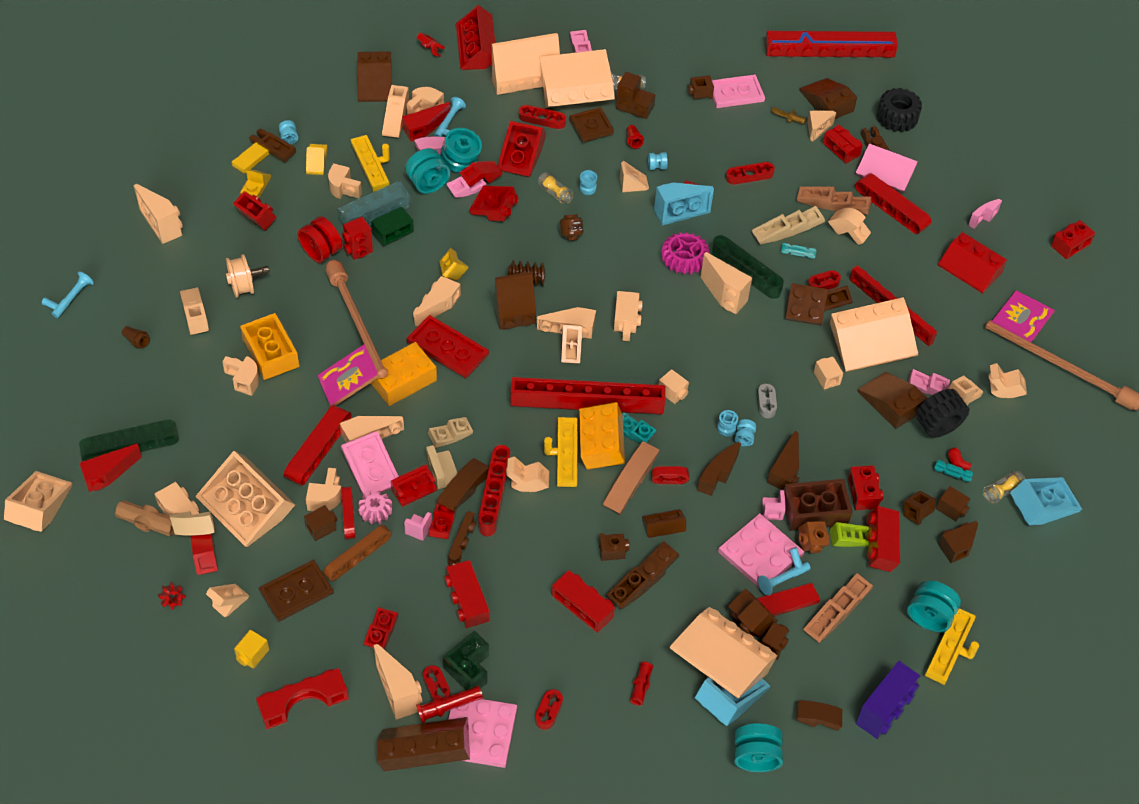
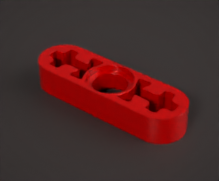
M523 105L519 108V119L521 121L555 129H562L566 126V115L564 113L530 105ZM544 115L546 118L540 119L538 116Z
M770 162L732 167L727 170L726 181L729 184L736 185L770 179L774 175L775 166ZM751 171L754 175H748L746 172Z
M352 486L341 487L345 539H355Z

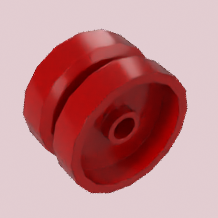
M318 216L311 221L310 225L303 226L297 232L302 248L317 263L324 262L329 258L330 254L337 253L343 247L338 231L323 216Z

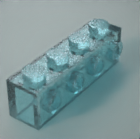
M400 181L337 208L339 222L343 226L345 223L363 217L368 225H370L372 220L402 206L405 210L410 207V193Z

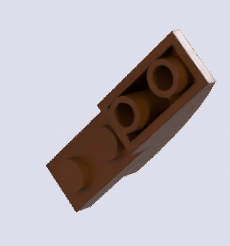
M663 541L606 596L620 609L625 608L641 597L666 574L665 571L679 558V553Z

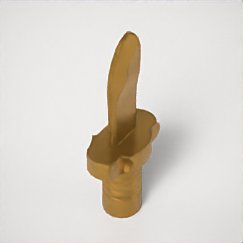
M775 107L771 108L773 113L788 118V123L795 121L803 125L805 124L806 118L795 115L796 112L794 110L791 113H787Z

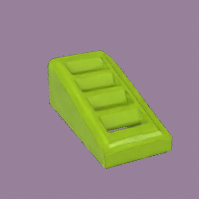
M836 522L830 528L832 546H869V541L867 540L869 526Z

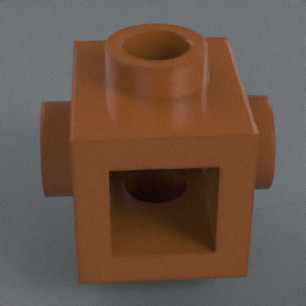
M825 521L806 522L798 528L799 543L803 551L820 553L823 548L829 545V534Z

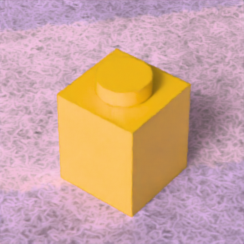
M249 630L234 648L236 660L241 665H248L254 669L269 651L268 641L254 631Z

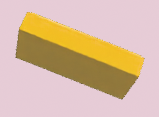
M254 143L232 161V166L246 174L247 170H251L267 157L269 151L258 143Z

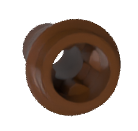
M129 326L124 327L122 330V335L136 348H145L149 344L150 337L146 331Z

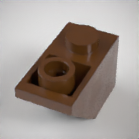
M977 521L972 523L966 522L959 528L954 530L948 529L942 533L938 545L950 563L968 557L978 528Z

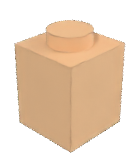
M834 357L822 358L816 361L814 374L823 390L841 384L843 372Z
M671 369L659 380V385H666L665 397L674 404L687 396L689 382Z

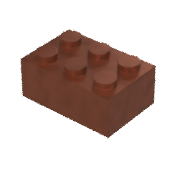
M844 479L785 484V511L790 531L798 530L806 522L825 521L826 527H832L836 522L849 524L853 512Z

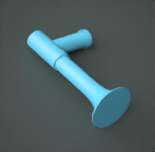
M458 97L451 98L452 107L434 133V137L446 136L450 131L447 127L459 109H466V104L462 99Z
M78 272V282L59 304L45 297L42 300V305L54 309L51 314L55 318H59L84 286L94 284L88 275Z
M797 547L789 549L794 562V568L773 578H767L763 575L759 576L758 584L760 590L765 595H771L772 588L775 585L811 569L808 562L802 564Z

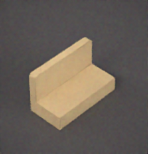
M434 445L426 447L427 460L435 478L437 489L445 488L457 474L450 451L436 453Z

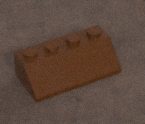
M468 717L382 729L377 739V762L384 772L470 760Z

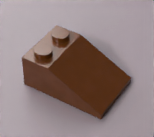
M391 51L358 52V102L388 101L392 86Z
M825 78L799 88V91L816 111H835V119L854 112L857 97L849 87Z
M532 272L495 278V315L500 330L536 324Z
M884 372L857 390L895 429L916 417L918 408L928 399L915 385L887 372Z

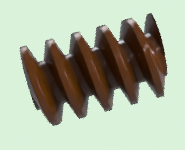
M512 260L508 268V275L532 272L535 285L542 281L544 286V263H541L538 268L536 262H534L532 267L527 262L524 267L522 261H519L518 266H516L515 260Z

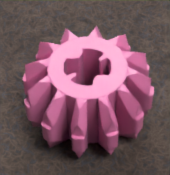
M370 491L369 496L364 494L363 500H359L358 509L359 515L362 516L364 522L369 520L371 525L374 522L380 525L381 520L387 521L388 516L392 514V501L388 499L387 493L381 495L380 491L377 494Z

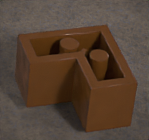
M625 72L618 83L616 109L647 119L655 106L656 94L640 89L641 76Z
M746 588L728 606L732 610L730 614L738 622L742 621L740 626L753 637L757 635L762 638L768 632L773 622L777 623L779 621Z

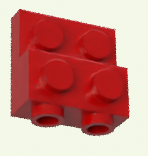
M483 186L469 210L471 215H487L489 221H505L506 217L511 215V208L514 204L518 203L519 198L513 186Z

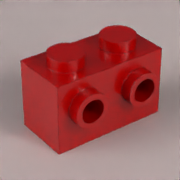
M243 191L233 205L243 216L265 231L277 218L272 213L273 208L267 203H261L262 201L256 195L251 196L246 191Z
M363 217L343 224L344 232L342 237L345 241L343 247L347 255L350 254L353 260H356L373 252L371 228Z
M1079 220L1074 224H1069L1063 231H1058L1053 236L1054 240L1051 247L1067 260L1091 245L1095 232Z
M874 465L851 467L848 474V482L855 511L875 509L883 501V491L879 489V474L875 472Z

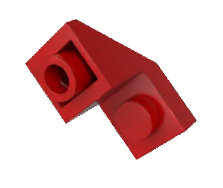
M494 161L473 162L460 172L469 187L484 177L490 184L503 174Z
M212 533L190 535L197 575L218 571Z

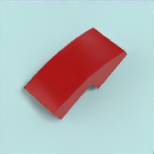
M437 502L434 518L429 528V536L449 539L457 509L452 511Z
M378 607L363 645L374 648L373 645L378 644L385 650L399 614Z

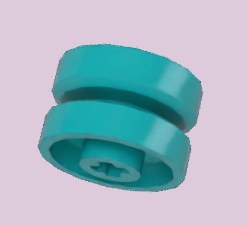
M467 128L452 129L445 137L440 156L450 170L460 173L473 162H477L482 150V141L476 133Z
M432 148L416 152L410 157L405 166V172L418 191L424 194L438 191L447 183L450 177L449 167L439 153Z
M927 580L918 585L907 612L910 618L922 628L933 632H945L954 621V616L961 606V599L947 585Z
M760 723L747 724L736 729L735 746L737 748L734 752V763L736 766L750 772H770L780 768L783 764V751L781 749L783 745L782 731L775 726Z

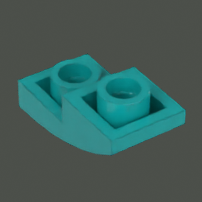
M625 412L622 414L624 436L638 443H648L657 430L642 419L638 422Z

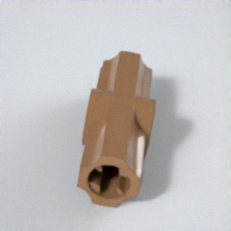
M125 500L118 503L115 512L117 518L134 523L138 529L145 532L153 530L169 537L175 534L170 517L159 513L156 508L150 505L142 507Z

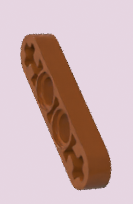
M385 525L377 527L329 563L324 569V575L330 581L337 580L384 545L390 539L392 532Z

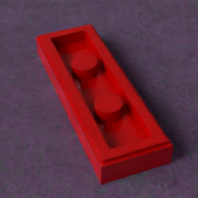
M813 583L757 598L774 616L820 603L819 595Z

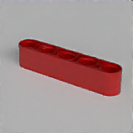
M868 173L855 183L856 190L862 196L871 197L873 204L912 233L919 234L931 225V217L925 211L874 174Z
M332 405L287 465L284 471V478L303 486L341 435L340 423L351 419V412Z
M505 445L496 446L492 452L479 512V532L483 536H492L497 530L508 477L506 469L508 458H510V449Z

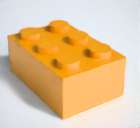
M276 313L240 326L242 340L264 380L299 367L297 351Z
M414 342L382 359L381 361L385 369L388 370V375L385 378H377L370 384L386 404L391 406L437 381V369L419 345Z
M618 403L579 409L581 458L586 469L624 464L623 415Z

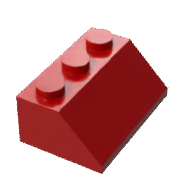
M961 232L952 241L938 266L983 294L1002 274L1007 259Z

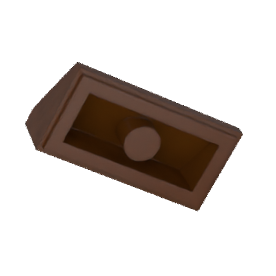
M848 285L828 291L824 311L853 303Z
M680 509L642 516L648 538L686 531V518Z

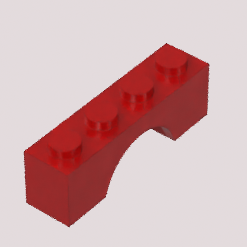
M339 668L326 670L321 675L307 677L302 682L285 685L280 690L266 692L256 698L266 730L286 723L290 709L303 699H318L328 707L348 700V690Z

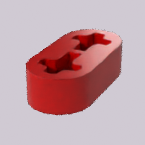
M834 270L816 274L809 278L808 286L831 290L839 286L841 275Z
M681 466L655 467L652 469V481L656 484H685L689 481V470Z
M434 665L426 667L423 671V681L432 701L436 697L443 699L451 696L450 688L441 669ZM430 673H433L434 676L436 675V682L429 677ZM437 688H440L441 692L444 693V697L437 695Z
M552 689L545 693L535 715V723L538 728L547 730L554 725L563 704V696L560 691ZM553 697H556L557 701H555L552 707H550V700H552ZM546 712H548V720L542 722L541 719L544 718Z

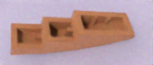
M800 187L797 196L798 202L831 211L853 208L862 214H869L871 197H853V192H835L834 187Z
M642 442L621 472L602 505L621 515L629 499L633 498L639 485H642L660 450Z
M857 573L846 586H843L832 599L827 601L803 631L818 643H821L873 589V585Z

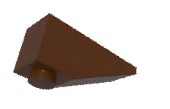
M794 431L769 472L767 483L781 490H784L785 484L798 483L800 479L797 476L799 471V434L797 431Z

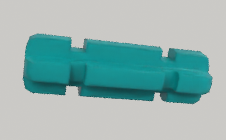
M783 243L781 253H791V255L800 257L808 256L807 258L815 259L817 252L815 248L807 249L805 246L794 244L790 246L789 243Z
M937 460L934 470L941 473L943 471L945 472L944 474L957 479L962 478L965 482H970L973 476L972 471H964L961 467L949 463L945 464L941 460Z

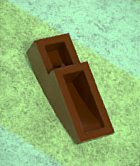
M736 442L727 447L709 463L699 479L697 491L712 496L718 481L726 484L739 455L741 443Z
M475 458L471 459L450 481L437 499V502L452 511L456 510L474 495L476 487L487 479L489 466Z

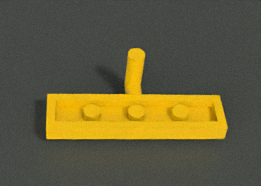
M367 135L350 139L352 148L373 192L390 187L389 180L381 166V163L390 160L389 145L383 144V156L377 157Z
M558 417V448H552V438L546 437L544 439V453L546 455H557V487H577V418Z
M959 608L954 616L951 627L945 632L925 674L926 677L945 685L959 654L968 659L974 658L979 648V643L973 641L969 649L962 646L976 618L975 615Z

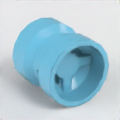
M286 120L279 124L281 139L289 144L296 143L298 133L295 123Z
M661 152L660 154L648 153L649 170H655L656 168L661 170L667 169L666 152Z
M586 170L580 174L579 190L585 195H591L596 191L597 174L594 171Z
M731 410L721 412L717 430L722 436L729 437L735 434L738 415Z
M748 419L740 420L737 425L738 432L735 436V442L741 443V446L752 445L755 438L756 423Z

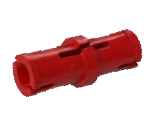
M649 662L640 663L637 678L633 682L634 690L630 702L637 706L643 705L646 691L650 688L649 680L654 666Z

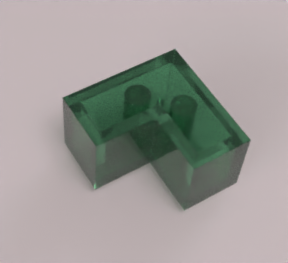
M474 630L443 655V668L465 690L478 685L481 689L487 684V671L480 663L489 656V644Z

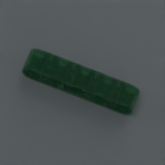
M718 235L713 239L711 253L714 257L752 277L751 285L767 297L777 299L781 296L784 284L781 276L726 236Z
M163 420L87 437L79 442L82 461H86L137 443L140 452L171 446L179 441L175 421Z

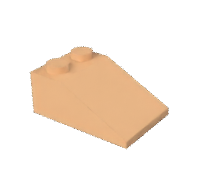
M135 184L134 189L139 210L161 243L164 244L182 236L181 228H183V225L178 218L180 212L177 206H173L168 199Z
M705 252L701 279L722 307L727 311L737 314L748 301L752 277Z
M35 471L5 499L4 520L42 532L52 522L69 493L72 482Z
M378 644L373 645L376 667L395 720L417 713L416 705L423 702L419 681H414L412 673Z

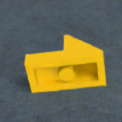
M310 144V147H307L306 174L324 175L328 152L327 145Z
M247 170L248 180L240 193L242 194L243 191H246L251 196L256 195L260 198L272 175L257 170Z
M452 248L439 261L442 275L454 280H459L469 268L458 259L456 251Z

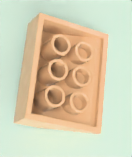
M553 33L492 44V83L496 94L543 87L539 57L560 55L558 34Z
M606 49L539 57L546 108L615 99Z
M904 297L831 314L830 326L845 372L918 356L911 319Z
M236 451L231 453L195 496L245 547L250 546L280 523L295 506L246 456Z
M711 607L700 613L670 646V649L738 699L768 674L777 657L769 647L762 645L752 635L744 632L734 622L729 621Z

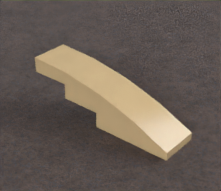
M814 206L803 213L798 210L786 217L782 214L753 229L752 233L761 245L809 230L825 222V219L817 206Z

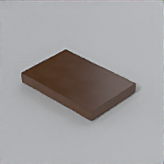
M315 560L259 587L261 595L278 622L334 594L331 585Z

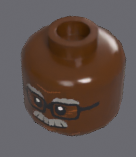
M578 214L564 215V218L560 220L561 235L567 237V240H577L578 236L584 232L582 218L578 217Z

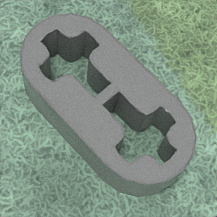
M762 384L757 394L759 413L764 418H772L777 410L775 388L770 384ZM766 404H769L770 411L765 408Z

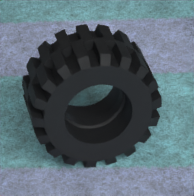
M892 88L891 91L887 90L880 98L877 110L878 121L881 122L883 127L894 132L910 131L911 128L913 129L917 125L922 109L920 97L908 89Z
M946 389L935 393L924 401L917 410L916 419L930 437L936 438L947 435L957 429L966 420L970 409L955 389Z

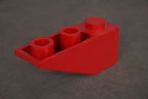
M450 102L402 116L403 130L410 142L427 137L449 113Z

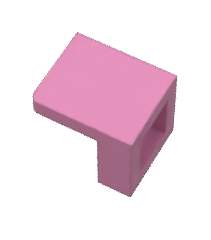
M780 490L778 498H762L763 516L767 520H783L786 510L784 490Z
M427 512L424 518L415 514L411 520L406 518L404 522L405 534L424 541L432 523V513Z

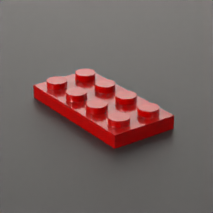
M431 315L406 338L408 344L416 342L426 355L466 379L489 355L487 348Z

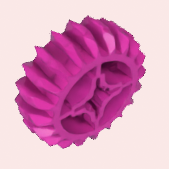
M680 231L678 235L673 233L663 243L661 249L662 262H665V267H669L670 271L676 270L677 274L682 272L683 275L686 273L692 275L693 271L698 273L700 269L702 270L705 252L710 254L708 244H706L705 239L701 240L700 235L695 236L694 233L688 234L687 231L685 234H682Z

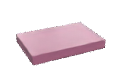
M756 74L712 80L714 85L713 101L716 108L758 103L765 100Z
M869 144L856 171V175L864 177L868 173H872L894 190L904 193L918 161Z
M378 431L341 445V449L362 495L369 496L370 491L377 494L378 491L382 493L391 489V480L399 476Z

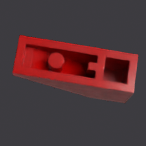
M137 443L80 462L79 464L89 492L109 486L141 459L142 456Z

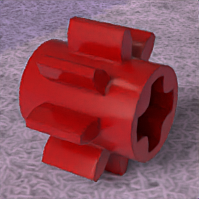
M170 582L169 586H161L163 590L162 593L158 594V597L163 599L161 601L163 607L168 604L170 609L173 610L174 606H182L181 599L186 596L181 592L183 589L181 585L174 587V584Z

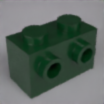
M402 206L371 221L372 233L382 246L414 232L413 219Z

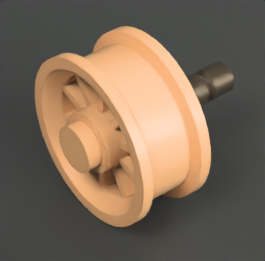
M244 254L241 255V258L233 260L226 258L228 269L226 278L228 284L232 285L235 298L239 297V294L246 292L254 294L252 277L270 273L268 266L250 270Z

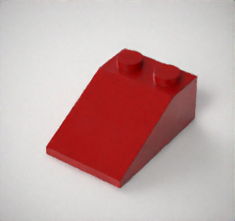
M510 121L498 162L500 170L530 177L544 145L546 137L544 129Z

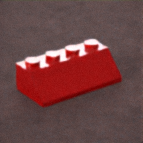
M477 5L456 23L460 69L462 70L487 69L492 65V44L496 43L493 18L491 13Z

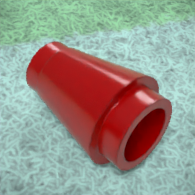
M629 125L626 129L628 145L634 149L640 148L643 145L644 137L635 125Z

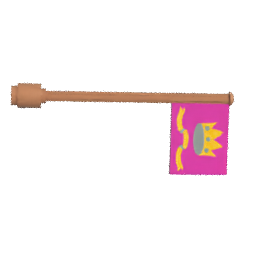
M331 260L326 264V274L331 284L339 287L364 342V345L318 375L330 406H336L377 378H385L388 375V370L385 369L346 286L348 275L342 263L337 260Z
M1016 290L996 317L985 324L986 330L993 331L1113 394L1117 398L1116 403L1130 410H1139V393L1127 386L1117 388L1032 343L1054 314V309Z

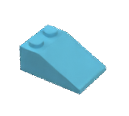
M669 183L658 186L656 188L654 212L661 225L710 213L714 188L713 186Z
M1063 477L1024 479L1010 492L1015 504L1019 507L1025 521L1029 525H1042L1083 510Z
M707 678L695 699L716 716L720 722L728 726L751 707L770 688V685L761 679L738 699L714 680Z

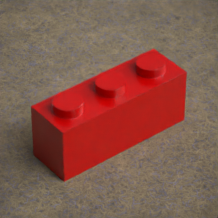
M877 506L867 516V523L869 524L867 540L869 541V549L867 551L869 567L892 572L900 564L899 511Z
M470 560L446 567L447 575L444 576L447 588L451 587L452 593H450L453 605L457 604L458 606L457 615L459 621L464 622L466 629L490 622V611Z
M568 570L552 585V596L595 632L598 633L614 618V604L609 599H604L593 586H588L583 582V579L578 574Z

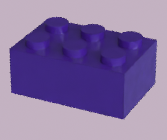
M898 661L863 705L856 725L876 739L882 733L886 735L892 727L891 723L894 719L898 720L904 711L905 705H909L914 699L915 692L920 686L917 682L921 675L901 661Z

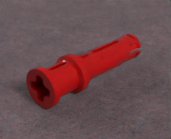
M478 685L443 699L436 697L432 702L423 705L417 704L416 707L422 723H425L427 719L435 716L442 717L444 712L483 699Z

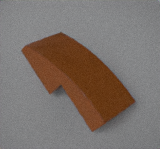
M799 700L797 702V721L812 727L822 724L837 731L842 727L843 709L815 701Z

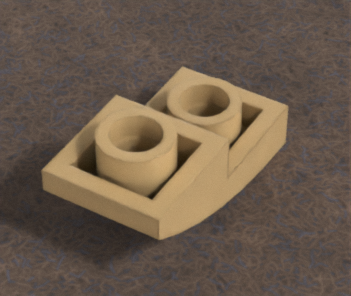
M466 417L448 420L447 425L429 428L428 435L435 448L457 442L473 434V430Z
M191 511L170 515L175 535L215 533V526L210 511L191 515Z

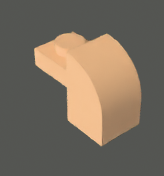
M420 87L413 90L412 99L407 103V114L443 104L444 93L431 87Z
M333 163L328 173L329 188L332 195L338 199H341L343 194L360 199L362 195L361 182L351 179L349 167Z
M843 208L836 211L828 221L838 235L848 232L858 245L863 244L871 233L863 222L866 217L853 208Z
M225 356L222 361L224 372L234 376V389L252 396L259 385V375L255 361L246 356L243 362L237 358Z
M998 363L990 365L991 373H989V380L993 395L999 398H1015L1027 394L1025 378L1019 369L1004 373Z
M965 376L952 381L948 388L955 389L967 406L983 394V391Z
M515 456L508 458L506 472L507 476L512 479V488L522 492H537L549 488V470L540 462L525 466Z
M328 468L325 484L309 483L306 496L307 511H315L326 505L328 510H331L341 502L342 490L336 468Z

